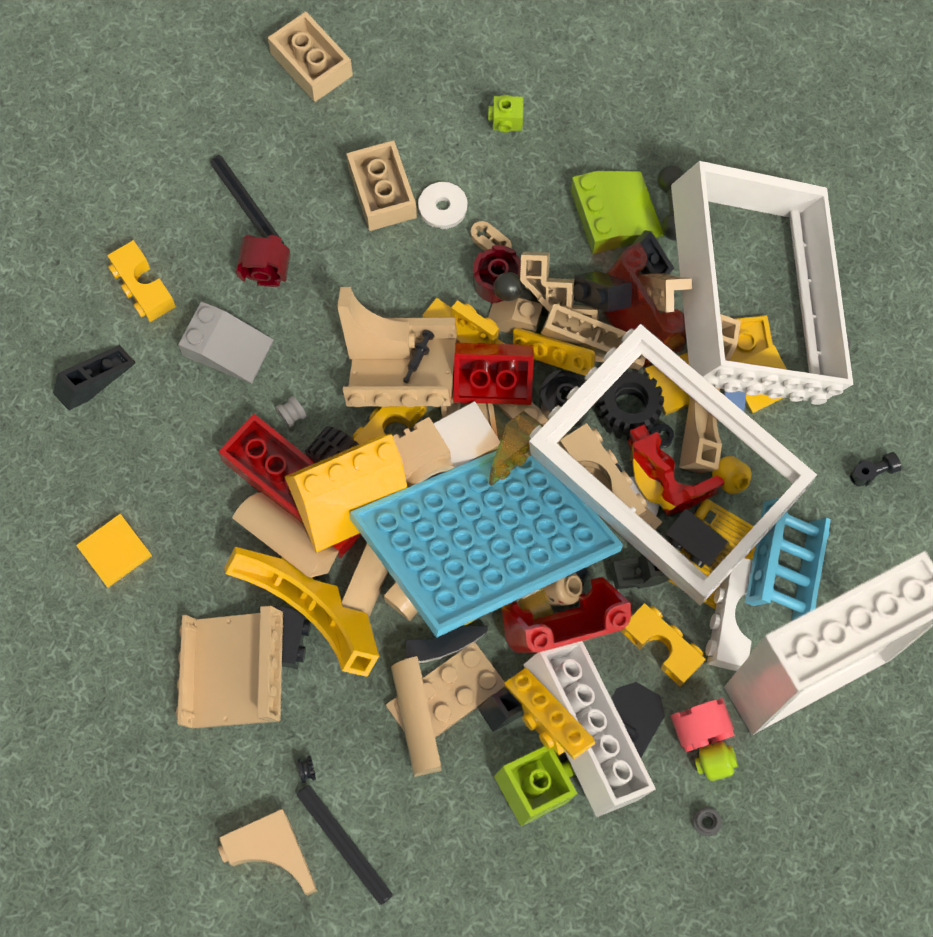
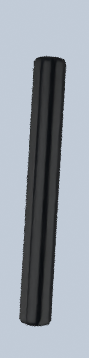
M217 155L210 160L211 166L263 238H267L269 235L280 237L223 157Z
M308 785L302 788L297 793L298 799L379 905L385 904L393 896L390 889L312 787Z

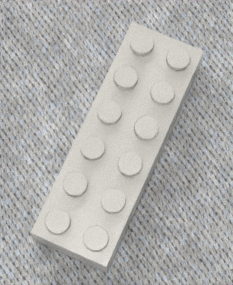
M583 641L538 652L523 664L524 668H527L595 740L593 746L574 760L566 751L565 753L596 817L634 803L656 790Z

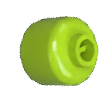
M718 741L701 747L699 749V757L695 758L699 775L705 774L709 781L730 777L734 774V768L738 767L732 745L727 746L724 741Z

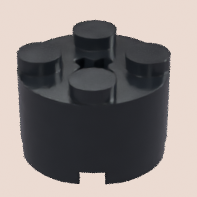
M557 370L546 377L541 387L539 409L548 420H550L548 418L549 414L556 406L562 407L568 401L566 397L570 391L576 386L580 388L587 381L585 376L572 371ZM590 409L575 423L573 427H576L585 421V419L589 415Z

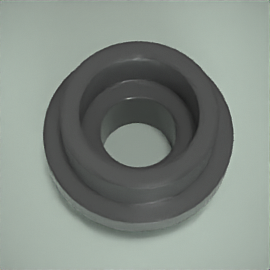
M702 808L693 817V826L702 836H713L721 828V817L712 808ZM704 817H709L712 820L711 827H705L702 824Z

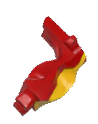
M645 425L630 431L631 438L627 444L631 449L630 462L632 463L635 482L644 498L648 502L659 504L666 516L681 513L685 508L687 510L691 509L698 503L718 494V489L725 484L724 480L717 475L692 486L679 484L674 479L675 462L673 458L659 448L662 442L659 433L656 432L650 435Z

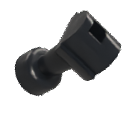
M894 452L883 455L882 461L877 463L862 460L851 472L850 480L856 486L865 485L867 487L877 475L885 471L889 474L901 471L900 460Z

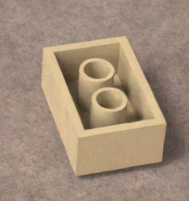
M304 12L268 37L271 55L314 102L353 76L351 59L307 12Z
M394 140L346 153L348 169L369 231L417 218L416 202Z

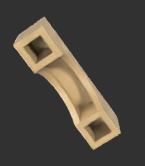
M586 423L560 440V447L583 467H591L603 473L610 483L611 492L629 508L634 507L636 509L635 513L639 517L643 518L646 516L645 507L648 505L640 493H634L630 487L633 484L630 477L625 471H619L615 465L618 463L616 457L610 449L607 451L601 444L603 439L596 428L591 430Z

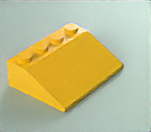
M392 434L380 435L285 476L315 552L324 550L360 533L350 520L351 511L407 488L402 459Z

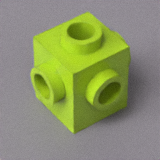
M510 95L494 96V105L489 106L488 121H493V131H522L523 97H512Z

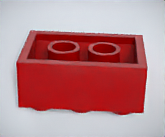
M455 343L453 403H473L475 401L476 403L532 405L533 345Z

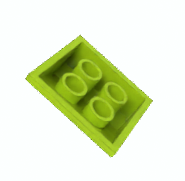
M594 171L572 177L571 193L592 254L631 245L644 230L652 231L655 238L664 236L641 171Z

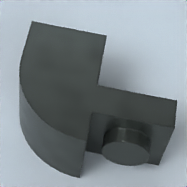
M643 554L638 558L617 560L610 563L614 585L617 590L633 587L641 589L656 586L670 580Z

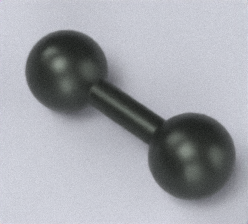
M669 165L664 167L658 175L659 187L668 193L670 214L662 222V231L668 239L677 241L671 185L685 173L680 167Z
M505 272L496 278L494 291L501 300L509 302L520 297L540 303L539 299L530 290L523 288L520 277L515 273ZM543 306L541 317L547 318L549 311Z

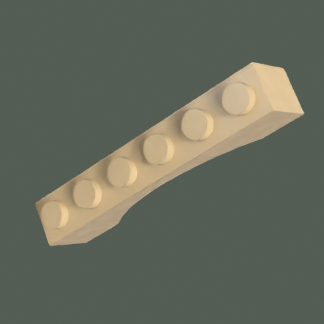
M720 314L725 361H730L738 344L741 321ZM690 396L679 468L704 474L718 470L722 443L718 433L717 419Z

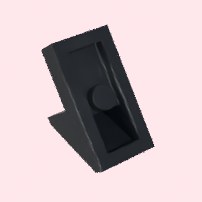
M644 230L629 247L636 257L631 262V265L643 274H670L674 269V266L652 231Z

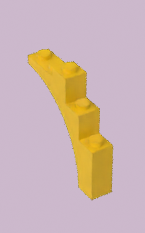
M239 547L233 549L224 567L225 574L248 581L286 601L313 623L326 638L338 658L342 671L366 677L369 675L379 658V653L368 614L343 607L338 586L313 580V577L309 578L283 557L280 559Z

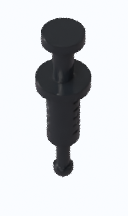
M423 330L421 343H415V348H413L415 351L407 365L408 372L406 377L403 378L404 383L410 381L409 378L412 372L417 371L423 356L428 355L430 351L427 344L429 340H433L435 335L429 330Z

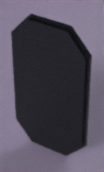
M635 682L618 687L611 700L641 758L665 714L660 695Z

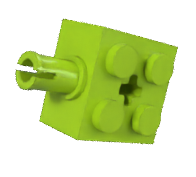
M544 746L503 766L494 776L520 826L567 804L578 794L569 779L576 775L570 761L567 760L561 763L552 747L548 749Z

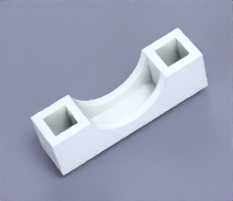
M744 558L724 579L715 592L714 602L717 603L716 610L710 620L712 635L705 651L706 655H708L707 664L737 671L749 657L751 640L744 636L738 628L735 619V609L739 599L747 593L753 560Z

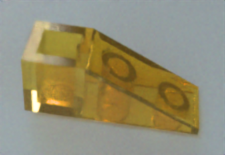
M525 411L521 412L505 426L491 466L489 485L491 486L499 480H504L515 467L522 466L528 457L531 456L529 444L531 438L529 436L538 425L542 427L544 425Z

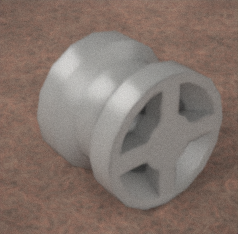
M294 396L289 397L288 402L285 404H279L275 407L288 428L293 427L298 419L303 420L307 417L303 407Z

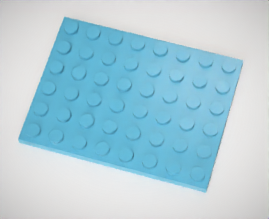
M530 437L350 512V520L436 637L618 553L622 549L623 544L599 515L530 454Z

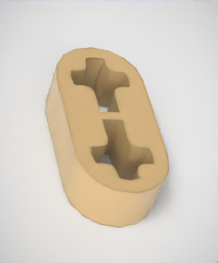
M486 221L476 222L471 227V239L482 250L492 249V246L495 244L512 248L511 241ZM484 229H485V230H486V236H487L488 238H486L484 235H481L480 237H478V236H477V232H478L477 230H479V231L482 232V231H484Z

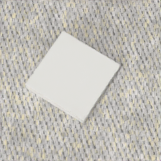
M475 401L433 423L450 450L451 461L455 468L501 447V442Z

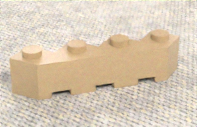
M523 252L521 254L520 281L539 299V302L549 312L553 304H557L598 321L599 309L588 305H573L574 279L549 278L550 252ZM595 355V362H605L603 358Z

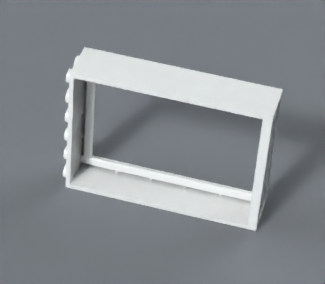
M698 161L671 185L680 276L692 279V289L682 290L689 366L715 388L724 389L725 392L741 391L747 392V395L751 396L762 394L768 395L772 399L790 398V401L794 402L802 400L811 401L815 405L826 403L827 399L832 396L842 394L843 390L853 385L827 188ZM708 201L790 218L809 373L725 361Z
M640 324L635 330L631 328L627 331L621 340L623 343L617 349L613 347L603 358L605 362L599 368L594 367L585 377L587 381L580 388L576 386L570 391L566 397L568 401L562 407L558 405L551 411L548 416L550 420L543 427L538 425L529 436L531 438L529 441L530 454L701 606L809 488L817 474ZM641 354L793 484L708 577L635 513L636 509L634 507L629 508L557 444Z
M924 551L771 632L762 639L724 686L751 735L762 731L891 661L933 627V563L927 553Z

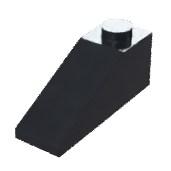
M118 345L58 373L53 394L69 411L91 400L136 362Z
M507 688L491 695L478 708L492 732L524 715L522 704Z

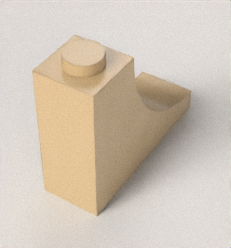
M340 287L337 307L349 359H411L412 348H415L416 333L411 332L410 322H400L380 317L359 303L351 287Z
M283 809L219 837L222 845L218 846V850L224 863L229 861L231 866L255 861L271 863L290 872L299 882L307 896L318 891L286 812Z

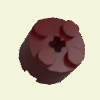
M245 235L242 238L236 267L237 277L244 282L246 278L257 281V286H280V281L286 282L290 249L282 244L280 237L275 235H269L267 238Z
M494 245L492 249L486 250L483 253L480 252L477 255L473 265V281L477 294L483 300L493 304L503 301L497 297L494 291L495 280L502 273L512 272L520 277L521 259L517 256L514 249L507 246Z

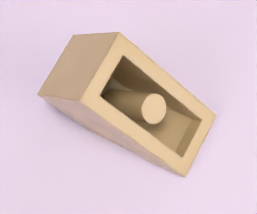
M522 298L509 302L502 301L492 304L488 318L493 320L497 324L499 331L513 334L515 328H521L537 333L543 305Z

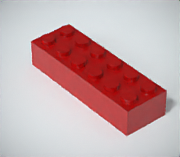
M253 414L218 451L222 462L258 492L265 494L303 523L285 476L313 465L315 462L257 415ZM361 533L332 545L339 551L337 556L340 559L361 537Z

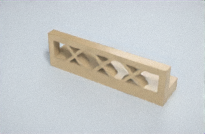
M664 273L639 275L640 305L656 310L674 312V290L692 289L691 278Z

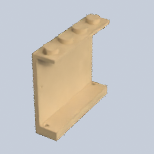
M455 317L386 318L394 321L410 322L411 332L416 333V343H421L423 330L431 331L435 336L433 340L428 341L427 347L430 349L428 355L423 356L417 371L412 372L408 383H404L403 378L406 377L408 372L407 365L410 359H352L348 387H343L346 406H451L455 343H457L458 336ZM413 348L411 351V357L415 351Z
M264 606L260 608V613L207 619H194L190 616L182 615V625L180 626L181 651L178 656L180 676L177 682L179 698L176 708L178 725L188 728H205L280 721L282 611L272 606Z

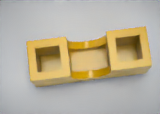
M134 240L107 255L111 263L108 266L111 274L115 279L121 278L124 284L120 286L128 299L133 296L137 302L133 306L141 318L146 316L149 322H152L176 307L172 296L160 279L149 284L138 282L139 277L150 270V267Z
M388 406L381 409L378 407L370 415V421L364 428L362 426L359 427L352 438L361 444L380 435H386L384 433L385 428L393 422H400L409 429H412L426 413L427 406Z
M644 603L633 614L629 624L620 632L640 650L650 641L657 640L663 642L669 650V658L660 669L681 687L706 660L702 656L703 652L695 644L686 642L682 638V632L672 624L669 626L655 607H648Z

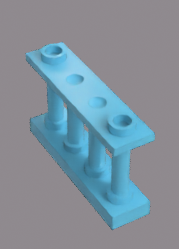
M780 498L763 503L761 518ZM786 512L755 546L745 603L757 606L774 601L793 609L792 621L815 610L831 519L823 518L807 523ZM785 525L807 534L805 548L783 539ZM780 550L802 559L800 573L778 564ZM776 575L798 584L796 598L774 590L773 586Z

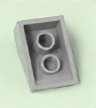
M200 302L178 346L184 357L252 384L274 340L226 311Z

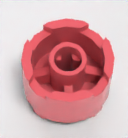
M723 698L670 715L681 748L683 747L685 752L709 745V742L711 744L735 736L733 733L734 727Z

